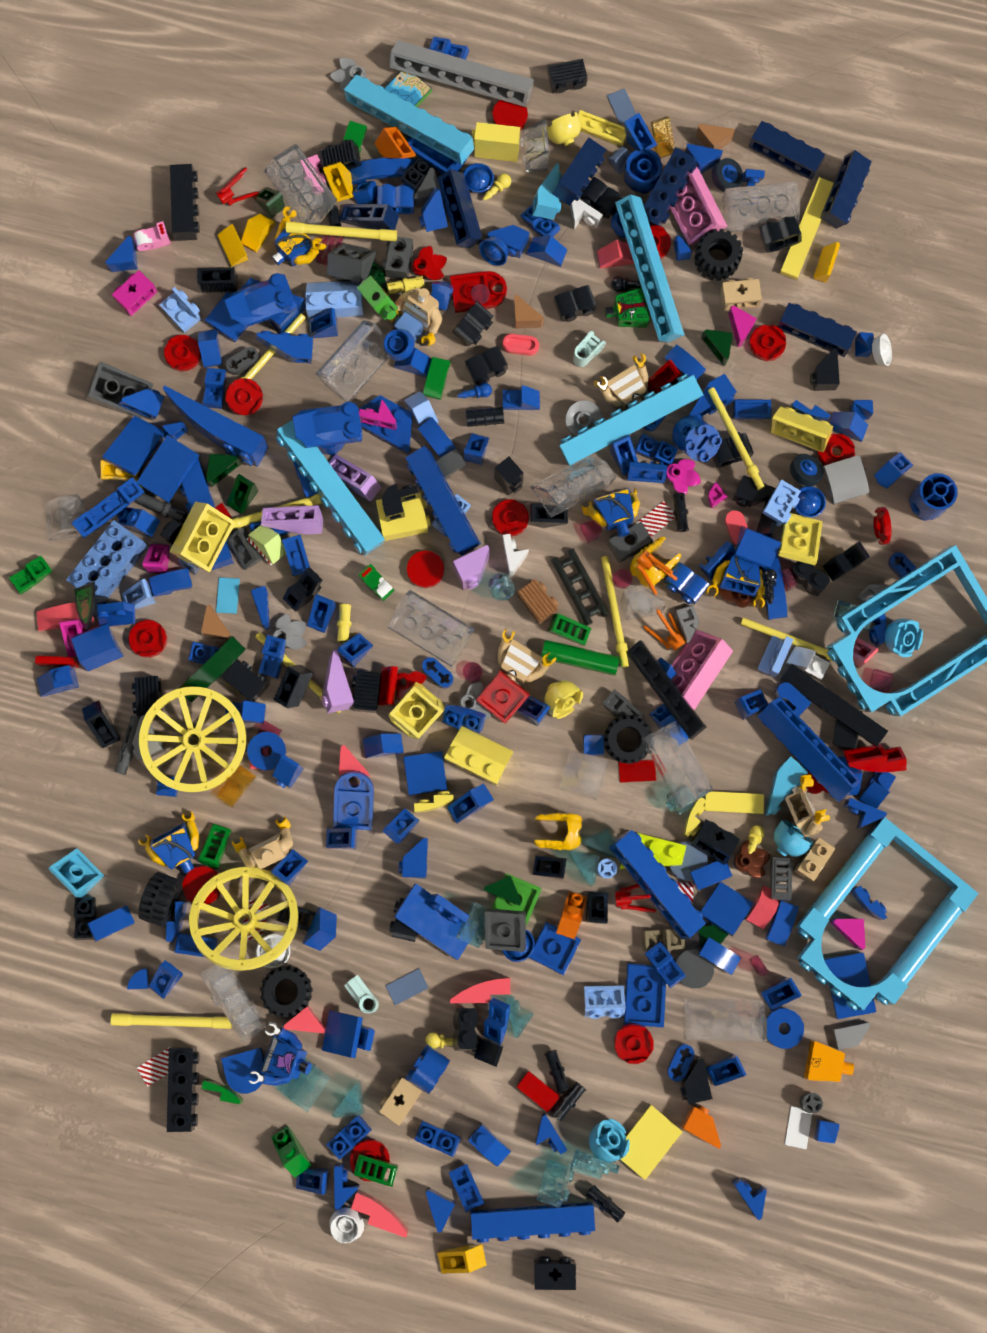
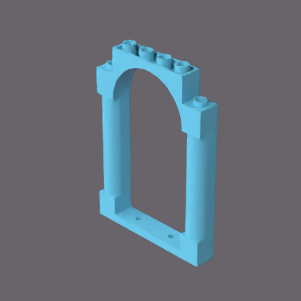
M956 545L945 548L931 557L929 561L877 594L836 617L837 627L845 635L826 646L828 649L827 653L830 659L835 661L839 667L837 670L841 677L845 678L848 682L847 687L849 691L857 697V704L861 710L873 712L887 704L886 709L891 715L902 716L987 661L986 634L978 639L977 643L910 686L891 693H882L870 688L859 677L854 666V644L860 631L868 623L952 570L956 573L987 626V597Z
M886 817L881 818L795 926L802 938L810 939L796 959L800 961L799 965L808 972L811 970L816 975L815 979L823 985L825 983L831 987L830 991L839 998L842 996L847 1001L846 1004L854 1011H864L875 995H877L876 999L882 1004L895 1005L907 989L909 981L960 914L967 910L979 893ZM894 840L952 889L880 981L867 987L851 986L839 980L827 967L822 954V935L829 922L828 919L882 850Z

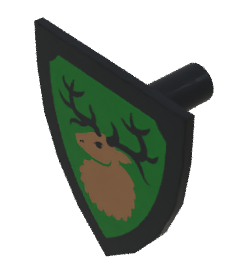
M95 582L74 589L77 614L86 630L89 628L92 617H98L97 603H107L106 596H95Z

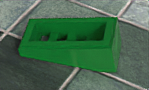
M556 613L553 615L547 631L585 646L592 628ZM560 620L561 624L559 626V629H556ZM566 623H567V624H569V625H568V628H567L566 633H565V632H563V630H564L565 625H566ZM573 626H575L576 629H575L574 634H573V636H572V635H570V634H571V631H572V629H573ZM580 629H583L581 638L578 639L577 637L580 632Z
M216 824L212 825L198 858L201 864L216 869L219 868L232 831L231 829ZM215 832L223 834L224 837L222 838L214 834ZM212 840L221 842V845L212 843ZM209 848L217 849L218 852L210 851ZM207 855L215 857V859L207 858Z
M359 1154L354 1175L393 1187L398 1164ZM363 1161L367 1162L365 1173L361 1172ZM371 1163L375 1164L372 1175L369 1174ZM382 1166L381 1176L378 1177L376 1176L378 1168ZM386 1169H391L388 1179H385Z

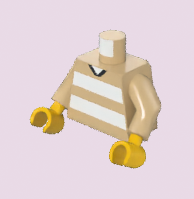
M416 288L414 291L409 290L402 293L395 302L398 307L396 310L397 314L390 322H393L398 317V311L402 315L404 312L408 313L421 322L423 329L429 332L428 335L421 338V343H425L428 339L427 347L435 343L434 334H437L442 322L439 302L429 295V291L425 288Z
M640 353V361H637L635 355L632 357L633 362L638 364L637 366L634 364L609 381L607 378L600 376L602 380L601 385L598 381H594V386L601 388L600 392L607 403L625 410L631 402L637 400L639 403L642 401L649 388L646 365L643 364L646 361V356L643 353Z
M505 628L498 648L500 670L512 680L518 681L521 684L541 678L549 668V665L556 661V657L549 661L547 656L550 652L541 657L513 640L515 631L512 632V636H508L506 634L507 628Z
M811 775L800 776V785L797 787L796 792L785 797L793 819L805 837L815 836L823 829L822 822L830 820V816L826 815V809L815 811L806 796V787H812L814 783Z
M283 816L284 820L281 823L278 819L275 821L281 830L279 834L249 849H246L242 837H239L241 842L238 844L232 841L235 851L239 853L246 867H257L260 870L286 857L293 846V840L289 829L291 824L285 816Z

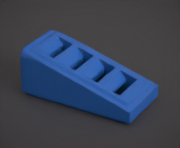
M266 586L251 590V594L264 629H268L270 625L268 591Z

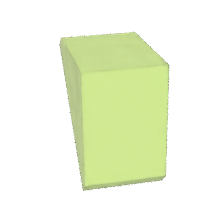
M260 525L248 535L272 565L286 554L279 534L269 527Z

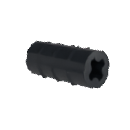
M503 407L466 410L467 427L504 424Z

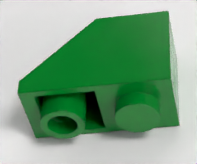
M286 1126L271 1137L283 1166L295 1178L312 1166L305 1150L289 1126Z

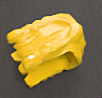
M664 536L659 537L652 544L641 549L631 561L630 571L632 575L637 577L640 583L647 588L650 587L642 573L636 568L639 565L636 560L646 550L651 554L657 551L666 540ZM677 554L665 565L671 570L674 569L681 558V554ZM654 566L649 570L644 569L654 586L667 576L662 570H657Z
M549 813L548 815L540 814L535 817L537 821L567 822L568 833L564 841L534 840V844L539 848L569 851L580 846L582 840L579 835L582 827V817L573 813Z

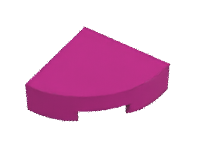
M717 482L712 485L708 494V502L711 508H714L728 497Z

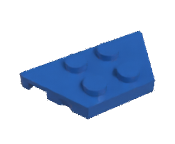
M381 395L358 409L360 411V409L365 410L369 408L379 413L381 401L383 400L396 420V430L361 423V427L403 452L410 453L412 412Z

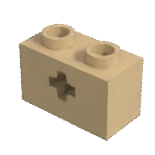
M759 279L727 280L722 283L720 288L723 311L730 310L731 306H736L739 309L759 307L762 301Z
M821 838L813 840L814 844L803 855L793 870L808 882L815 881L835 850L834 847Z
M404 1076L401 1080L398 1078L391 1086L393 1092L389 1097L385 1095L379 1104L382 1107L380 1113L398 1126H400L422 1090L405 1080L406 1077ZM395 1095L397 1097L403 1095V1101L405 1103L400 1102L399 1105L396 1104L395 1102L397 1099L395 1098Z

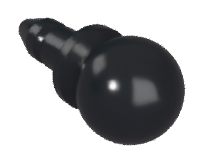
M620 276L614 277L611 281V287L615 291H627L628 288H642L640 281H629L628 278L623 279Z
M765 569L762 572L763 586L766 587L767 601L769 604H772L777 573L773 569Z

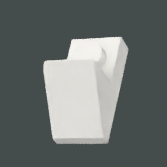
M580 199L578 201L574 200L570 205L574 229L582 219L590 226L596 228L600 226L603 214Z
M506 534L503 535V545L509 575L512 576L527 557L529 550L514 552L517 550L515 539L511 540V535Z
M799 646L794 647L786 662L789 665L793 664L804 673L819 681L822 680L830 665L829 662L816 656V651Z

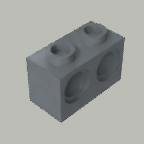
M397 236L396 242H387L386 253H388V256L383 261V270L386 272V277L401 280L402 278L408 279L414 249L413 239ZM399 247L403 248L402 251H396L395 249ZM395 264L400 265L399 268H393L392 266Z

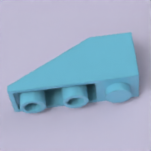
M558 163L537 190L533 199V216L554 220L556 214L561 210L559 198L552 194L562 176V172H559Z
M791 756L774 773L765 816L775 815L781 809L779 804L785 800V797L794 793L792 790L796 785H800V776L808 773Z

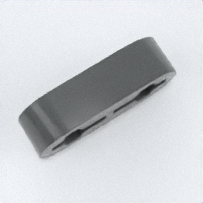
M253 347L243 349L227 360L226 367L231 375L243 373L256 364L259 360V354ZM250 353L254 358L251 360L247 354ZM232 363H235L238 368H232Z

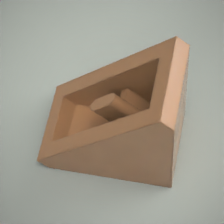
M699 124L696 137L704 147L720 150L732 141L735 129Z
M516 294L514 296L515 329L542 327L544 317Z
M209 604L206 606L201 634L204 637L228 640L231 634Z

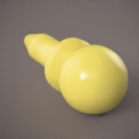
M508 174L499 175L497 181L493 182L495 186L485 193L483 200L490 199L498 190L502 192L503 189L508 188L511 185L510 176Z
M759 825L751 827L749 831V854L755 851L756 846L761 843L765 836L764 829Z
M432 1032L426 1036L425 1043L434 1049L437 1047L443 1049L444 1045L452 1046V1038H444V1034L439 1035Z

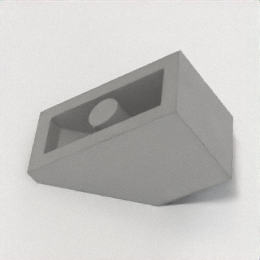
M145 715L140 717L132 742L135 748L132 750L135 757L142 761L139 733ZM151 724L148 735H157ZM148 741L151 758L166 751L161 741Z

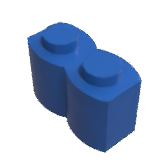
M390 184L378 186L377 204H388L398 214H413L414 189L407 184H401L397 187Z
M678 562L672 570L677 580L675 581L667 576L664 581L665 587L672 593H675V591L679 593L685 603L695 605L710 584L687 566Z

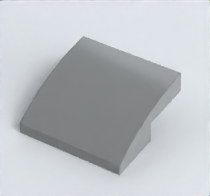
M859 455L823 467L829 484L827 488L833 504L870 493Z

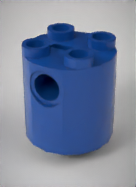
M697 416L683 417L673 428L672 439L674 445L696 461L707 462L717 453L722 443V438L715 427Z
M934 473L928 475L913 490L909 497L910 507L913 513L921 520H934L939 518L955 503L958 489L955 482L945 474Z

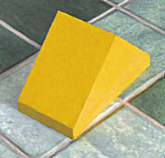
M341 162L323 167L336 202L353 198L351 172Z
M261 213L248 219L241 240L242 245L257 253L276 225V222Z

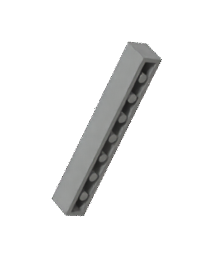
M397 40L390 55L389 68L526 107L532 94L534 79Z

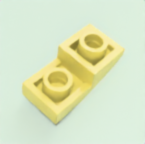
M447 791L438 792V795H434V803H430V800H418V803H414V812L421 813L439 809L454 801V796L450 795Z
M701 796L693 804L687 816L683 833L686 838L690 835L694 836L700 829L698 824L701 821L695 815L700 816L706 809L704 806L706 800Z

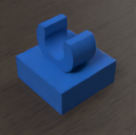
M158 780L156 795L177 797L178 790L172 789Z

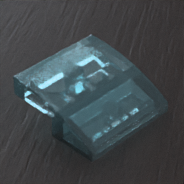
M305 1058V1061L312 1063L310 1073L306 1075L300 1072L298 1079H291L289 1083L279 1085L276 1088L308 1112L332 1077Z

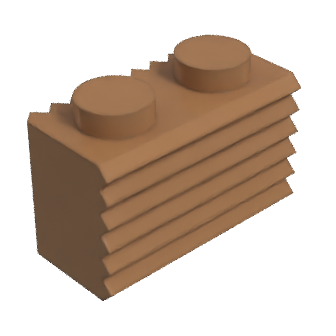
M534 579L517 592V597L537 623L541 625L558 612L557 606L559 604L553 596H548L546 586L541 581L538 583Z

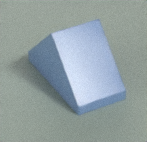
M420 391L404 400L419 426L431 417L439 423L429 400Z
M145 579L140 580L122 593L124 602L135 605V609L156 603L155 598L152 596L150 584Z

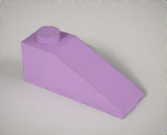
M335 454L330 460L329 464L343 483L366 500L371 501L382 488L371 474Z
M318 505L263 508L261 525L303 535L322 534L323 516Z
M333 650L329 657L321 697L322 705L324 708L326 707L327 713L347 710L354 703L337 650Z

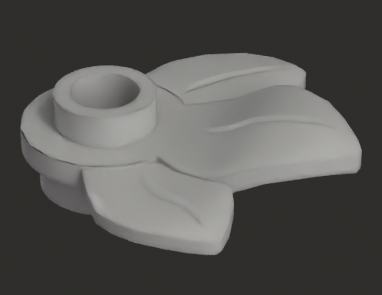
M340 58L341 69L330 74L332 80L340 84V90L344 91L356 74L366 78L365 70L349 58Z
M285 614L277 620L276 630L272 636L278 638L283 635L285 636L284 640H286L285 647L287 646L292 650L301 649L307 644L305 639L301 637L306 630V622H291L289 616Z
M476 682L468 687L467 693L460 698L459 706L486 714V720L491 718V713L476 701L478 695L483 691L482 682ZM468 700L472 702L470 707L465 706V702Z

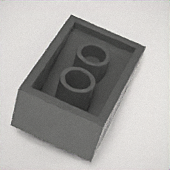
M100 361L94 369L84 400L111 410L142 418V415L121 407L118 403L126 396L145 389H152L153 383Z

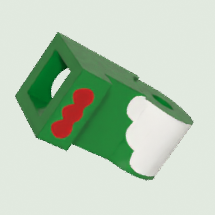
M372 564L368 565L358 575L359 579L382 601H385L394 592L391 585L384 580Z

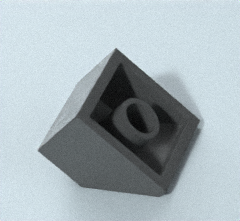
M346 243L340 244L328 253L327 275H331L335 279H347L352 283H361L369 275L376 256V250Z

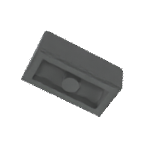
M238 528L228 536L227 542L244 570H247L262 561L264 557L247 541L250 534L246 528Z

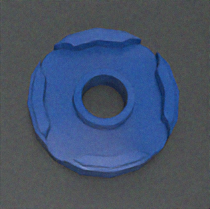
M261 732L255 735L247 748L251 764L264 771L274 770L282 754L286 755L287 753L286 745L282 738L272 732ZM265 746L272 748L270 756L265 757L262 755V749Z
M778 1008L770 1012L766 1018L764 1034L772 1045L781 1049H790L802 1040L804 1023L795 1011L787 1008ZM781 1023H787L789 1026V1031L786 1034L779 1032V1025Z

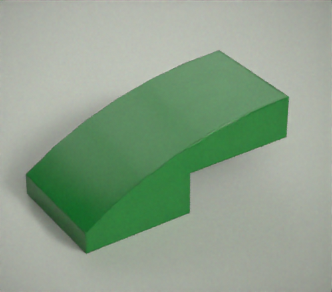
M349 121L343 140H353L359 148V153L362 150L361 145L367 132V126Z
M432 357L423 391L424 396L441 400L451 361Z
M39 556L27 563L23 570L9 577V581L21 595L48 576L52 569L44 558Z
M203 1080L201 1089L221 1092L220 1101L234 1104L243 1103V1098L230 1087L213 1080Z

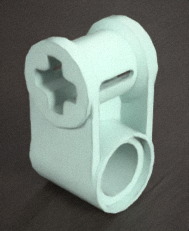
M590 331L575 348L573 355L574 364L578 367L586 366L600 353L606 345V341H601L594 335L593 331ZM578 354H584L586 357L581 358Z

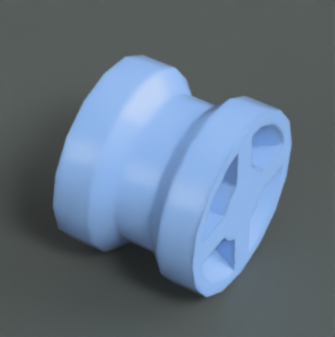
M603 859L597 865V873L604 879L613 877L617 872V864L612 859Z

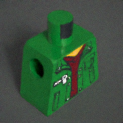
M639 288L616 295L614 306L605 307L606 318L616 317L618 327L647 328L649 316L643 289Z

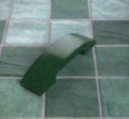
M232 635L178 689L184 687L208 688L246 648ZM189 695L185 697L190 702H193L199 695Z

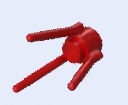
M246 167L224 187L215 192L223 205L228 203L231 206L235 202L251 198L259 193L256 191L234 199L232 198L234 193L230 188L243 177V174L247 171Z
M638 884L619 888L620 891H615L616 907H621V910L630 909L656 913V909L628 905L632 904V900L651 898L650 894L631 895V892H627L640 888Z

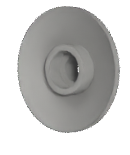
M578 401L568 409L565 422L568 430L576 436L578 435V430L586 426L590 429L595 426V421L603 417L600 409L594 403ZM585 417L586 423H581L580 418Z

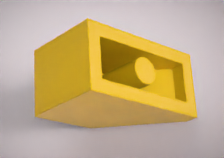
M482 1244L465 1245L437 1253L441 1274L470 1273L486 1266Z

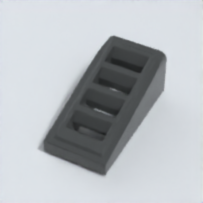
M773 857L770 862L772 900H792L791 858ZM776 873L786 874V876H777ZM776 882H786V884H776ZM776 889L786 890V893L776 892Z

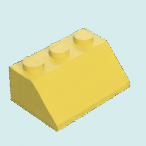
M780 406L772 419V434L822 453L833 431V426L827 421L815 420L812 416L808 414L802 415L789 407L784 408Z
M195 501L169 552L185 562L210 572L235 521L209 504Z
M462 726L452 741L444 759L446 762L497 786L514 751Z

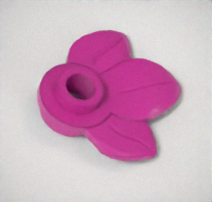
M682 459L677 464H671L667 467L666 478L673 483L675 491L680 494L685 493L686 495L688 486H696L701 483L700 476L693 470L695 467L693 460Z

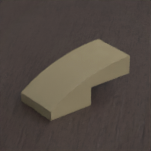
M674 929L642 931L643 951H649L659 942L667 950L685 949V939L682 940Z

